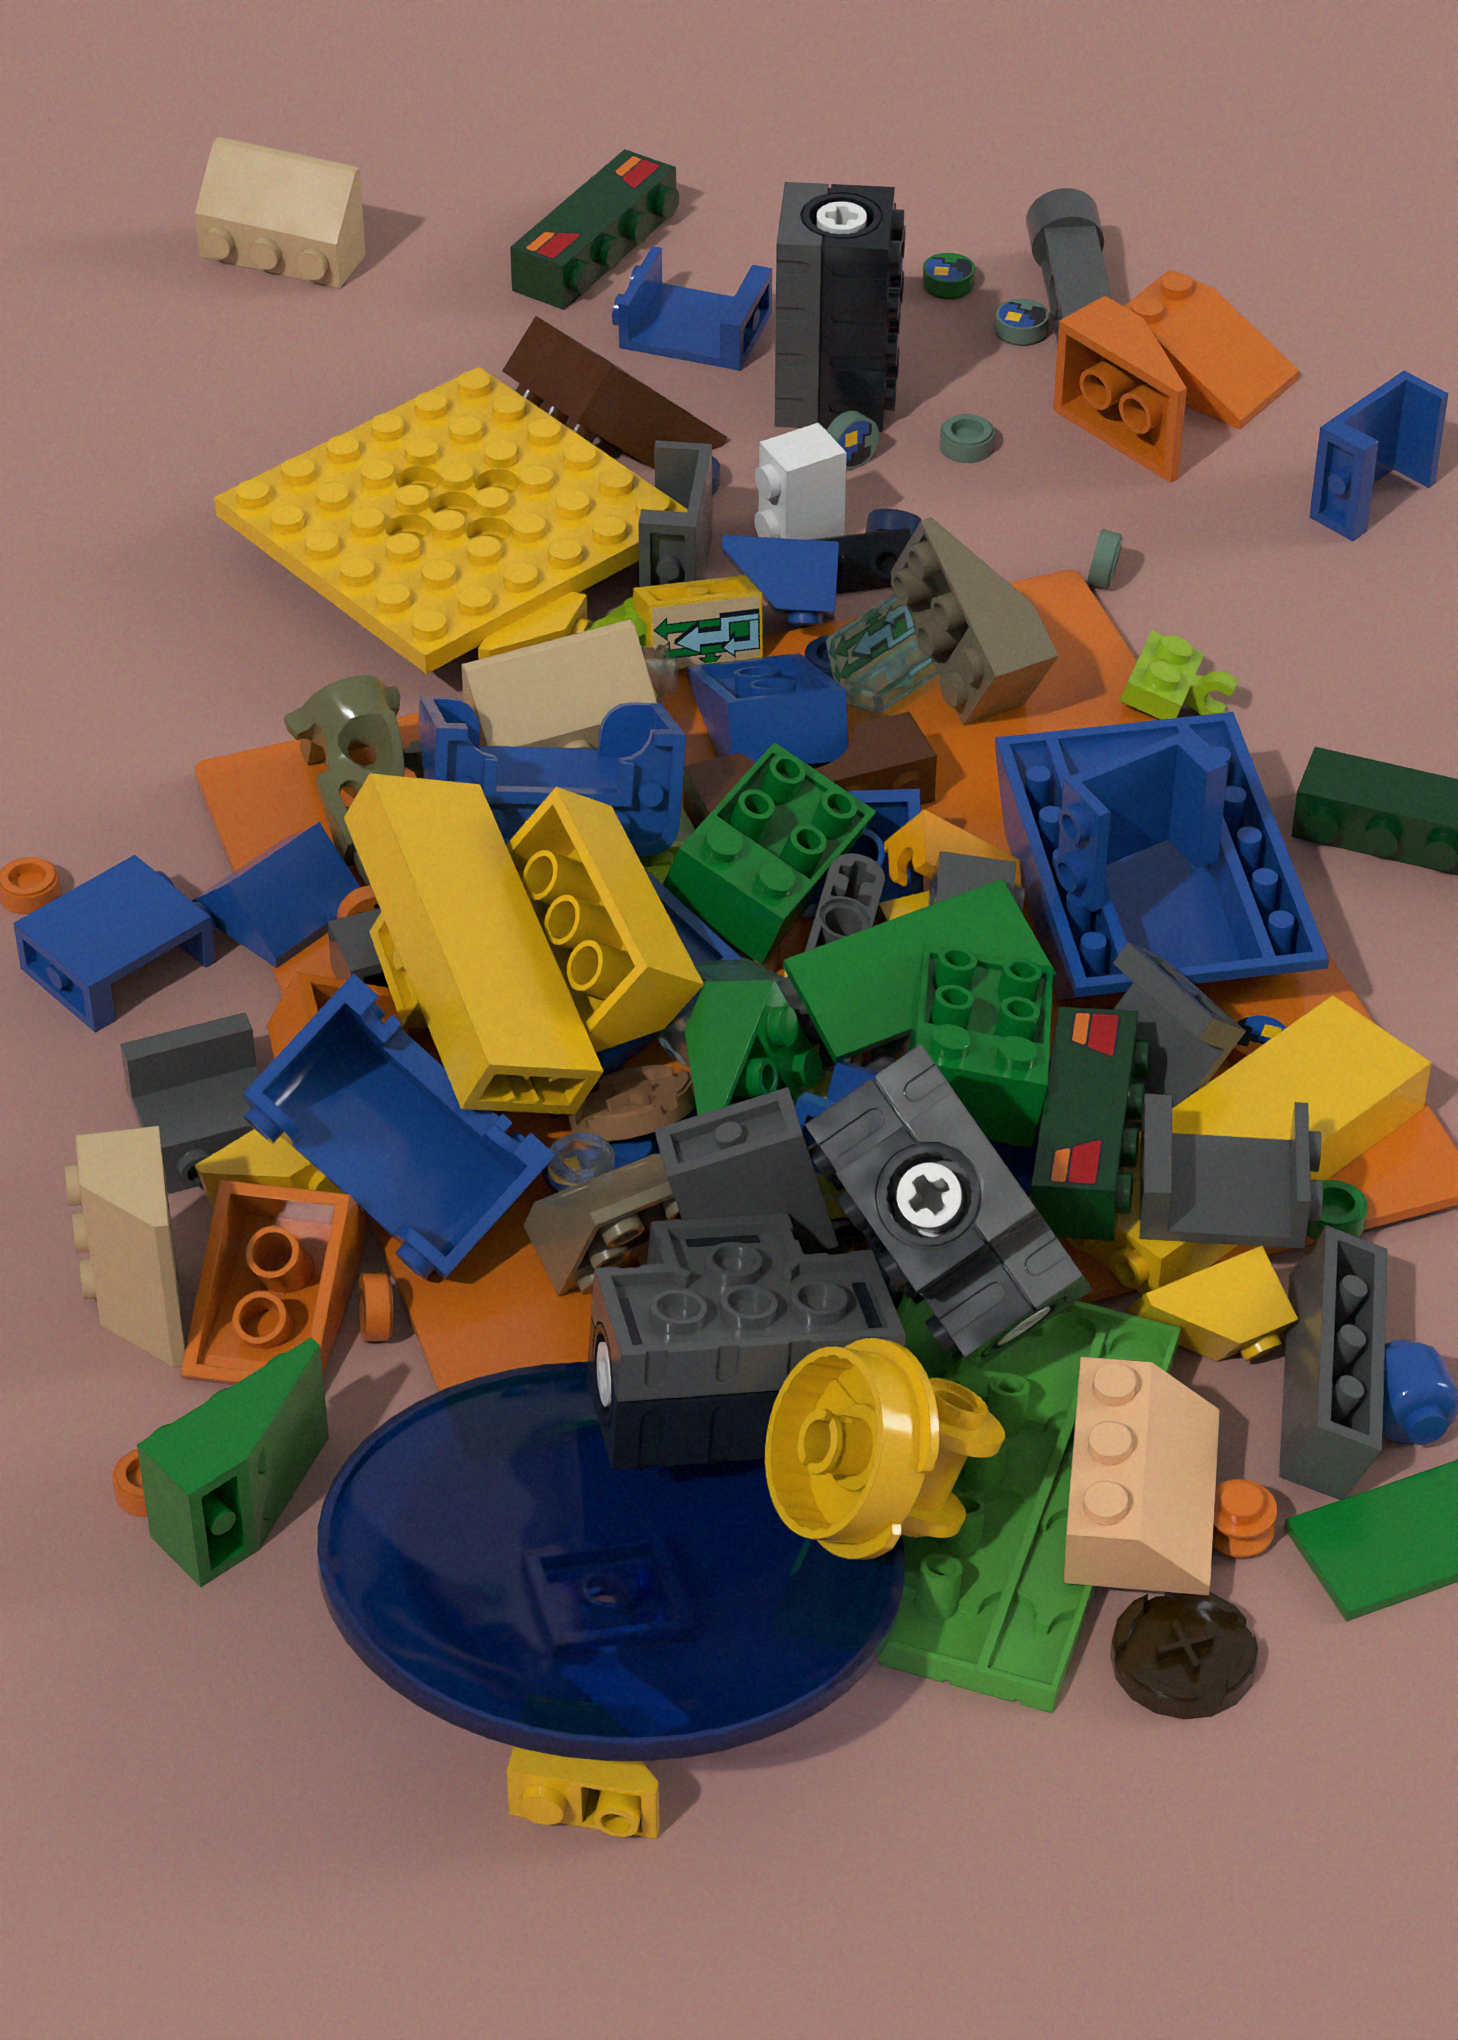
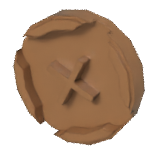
M658 1064L633 1067L610 1073L597 1081L599 1090L589 1094L576 1114L568 1115L573 1135L583 1140L606 1142L630 1139L653 1133L656 1128L678 1122L691 1113L696 1106L691 1073L681 1069L677 1076H674L672 1067Z

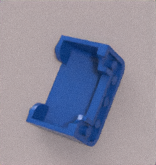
M419 696L418 730L424 778L480 784L505 844L511 840L555 787L611 805L637 856L660 854L670 848L676 840L681 818L686 734L661 703L629 702L619 704L609 710L603 718L599 730L598 749L480 746L479 719L472 707L463 700L453 697Z
M353 973L243 1092L242 1098L251 1108L243 1117L270 1143L274 1144L281 1136L344 1194H350L365 1213L402 1245L395 1254L415 1274L426 1280L433 1272L442 1279H445L542 1173L556 1155L532 1133L526 1138L517 1131L509 1136L506 1132L513 1122L504 1114L499 1117L490 1110L461 1109L445 1068L401 1029L402 1023L396 1017L391 1015L385 1023L381 1021L386 1014L375 1003L379 996Z

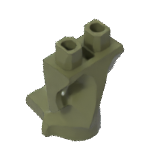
M362 675L341 679L323 687L314 693L301 708L285 715L284 723L287 731L296 740H301L300 750L308 765L326 759L327 771L316 776L315 785L329 823L333 843L348 867L355 865L356 870L367 886L370 885V882L344 820L349 807L345 806L341 798V789L355 799L369 773L404 777V768L414 772L416 778H425L420 740L410 742L408 747L402 748V740L396 718L401 698L397 686L387 687L373 676ZM370 746L376 754V759L373 764L364 766L355 762L348 751Z

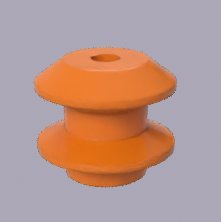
M1246 1479L1227 1480L1215 1486L1212 1547L1224 1555L1235 1558L1252 1557L1266 1550L1271 1544L1275 1532L1274 1522L1277 1516V1504L1273 1495L1264 1486Z

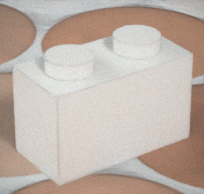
M819 423L759 442V467L755 469V482L759 490V512L754 516V524L758 536L802 540L843 536L845 530L846 451Z

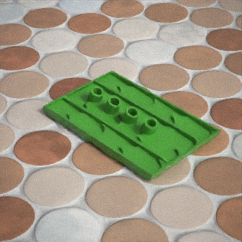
M904 1293L897 1314L906 1334L905 1348L915 1355L929 1379L937 1377L953 1381L981 1397L988 1406V1411L1002 1425L1005 1431V1439L998 1453L992 1457L978 1458L968 1456L951 1490L966 1510L964 1523L955 1536L947 1538L929 1536L915 1538L901 1535L893 1549L881 1556L867 1560H854L836 1556L823 1548L816 1539L806 1538L776 1613L773 1635L805 1644V1641L810 1642L813 1647L870 1663L878 1661L881 1662V1666L942 1683L946 1680L951 1682L950 1685L1010 1702H1014V1700L1021 1701V1705L1053 1713L1097 1587L1064 1583L1066 1531L1081 1357L1152 1362L1170 1374L1179 1346L1182 1327L1075 1301L1050 1320L1044 1319V1324L978 1369L965 1357L958 1362H955L951 1356L948 1357L925 1324L927 1319L935 1315L926 1300L916 1305Z

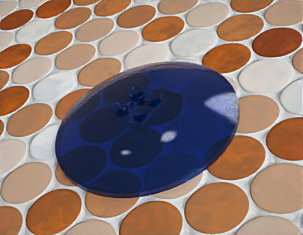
M588 1362L544 1364L511 1369L478 1377L441 1390L399 1412L367 1436L347 1458L332 1481L323 1502L318 1524L317 1570L321 1592L330 1616L346 1643L372 1672L390 1688L418 1707L452 1725L487 1739L525 1750L562 1757L600 1761H655L710 1754L760 1741L796 1726L821 1712L847 1693L870 1670L885 1649L896 1626L903 1599L905 1553L902 1535L893 1549L876 1558L854 1560L830 1553L816 1539L805 1538L793 1532L780 1518L768 1489L765 1459L728 1461L727 1459L720 1464L702 1463L662 1467L657 1465L646 1470H612L586 1382ZM599 1596H612L616 1602H603L595 1598Z

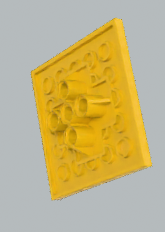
M479 366L428 392L421 393L416 398L379 414L341 435L334 436L327 442L290 458L282 464L250 480L243 481L238 486L214 497L217 517L425 674L480 646L484 638L572 591L579 593L639 561L638 523L641 509L675 512L688 511L684 506Z

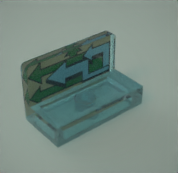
M894 594L830 635L826 640L833 680L846 689V703L879 714L938 674L931 657L925 656L919 648L915 634L916 625L906 605H901Z

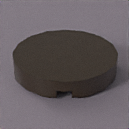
M1166 1592L1165 1596H1156L1149 1600L1148 1594L1134 1600L1117 1619L1110 1652L1115 1679L1132 1700L1156 1714L1179 1719L1212 1717L1235 1706L1252 1686L1258 1656L1255 1634L1253 1638L1252 1633L1246 1627L1247 1619L1235 1605L1212 1592H1209V1595Z

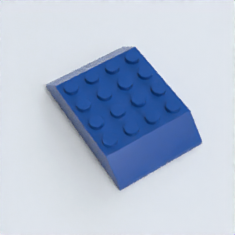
M1234 712L995 737V754L1004 831L1012 856L1020 859L1021 885L1025 890V898L1041 948L1056 973L1053 986L1058 1000L1127 992L1133 981L1116 967L1113 962L1128 942L1163 956L1193 984L1328 968V954ZM1190 728L1193 729L1228 763L1218 860L1197 869L1169 840L1106 865L1103 908L1091 912L1073 892H1068L1062 887L1055 871V860L1058 857L1060 835L1058 813L1062 807L1063 780Z

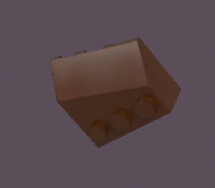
M535 316L502 372L519 383L515 390L518 394L590 443H593L598 435L655 469L654 446L656 440L712 444L713 450L722 447L728 438L538 316Z

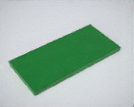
M1003 878L784 959L783 968L834 1063L911 1034L924 944L940 947L957 946L973 953L1006 959L1024 958L1039 965L1052 967ZM1053 969V980H1054L1056 973H1055V971H1054V969Z
M1458 1459L1285 1519L1284 1529L1346 1622L1458 1582Z

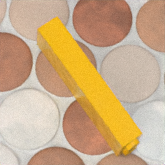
M369 773L344 816V820L460 1108L575 1115L604 1071L480 784Z
M1332 995L1173 1107L1172 1133L1289 1140L1294 1103H1308L1309 1131H1321L1320 1167L1318 1172L1310 1171V1180H1328L1424 1109L1432 1062ZM1139 1131L1137 1167H1124V1172L1133 1173L1131 1213H1118L1115 1241L1066 1239L1074 1248L1079 1251H1085L1113 1272L1123 1285L1134 1288L1144 1295L1208 1268L1238 1245L1139 1239L1141 1131Z

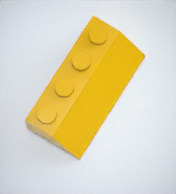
M555 787L506 846L593 1048L597 1053L665 1029L704 986V983L613 807Z

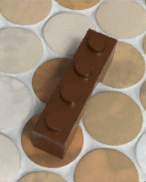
M910 712L853 725V738L848 749L829 764L814 768L846 791L920 789L921 805L935 802L937 755ZM735 753L684 766L683 809L695 829L756 762L742 753Z

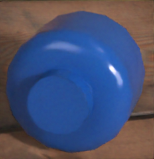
M1396 1340L1385 1344L1382 1435L1387 1440L1400 1444L1424 1445L1432 1443L1443 1436L1447 1428L1456 1419L1458 1414V1386L1443 1357L1433 1346L1408 1340Z

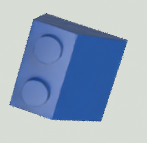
M722 535L721 547L726 558L741 575H745L762 592L763 600L778 616H788V626L805 628L822 625L823 618L835 619L839 542Z

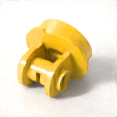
M865 1338L848 1344L844 1348L835 1346L824 1347L810 1353L794 1367L784 1381L774 1402L765 1444V1470L768 1489L777 1513L793 1532L805 1538L816 1539L823 1548L836 1556L854 1560L872 1559L893 1549L901 1535L915 1538H923V1536L936 1538L955 1536L964 1523L966 1510L951 1490L968 1456L987 1458L996 1455L1005 1439V1431L1000 1422L988 1411V1406L981 1397L953 1381L937 1377L929 1379L915 1355L896 1342L877 1338Z

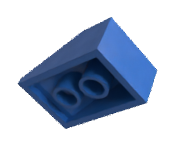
M800 653L686 666L688 682L717 758L742 753L752 761L757 762L775 742L814 769L836 760L848 749L846 689Z

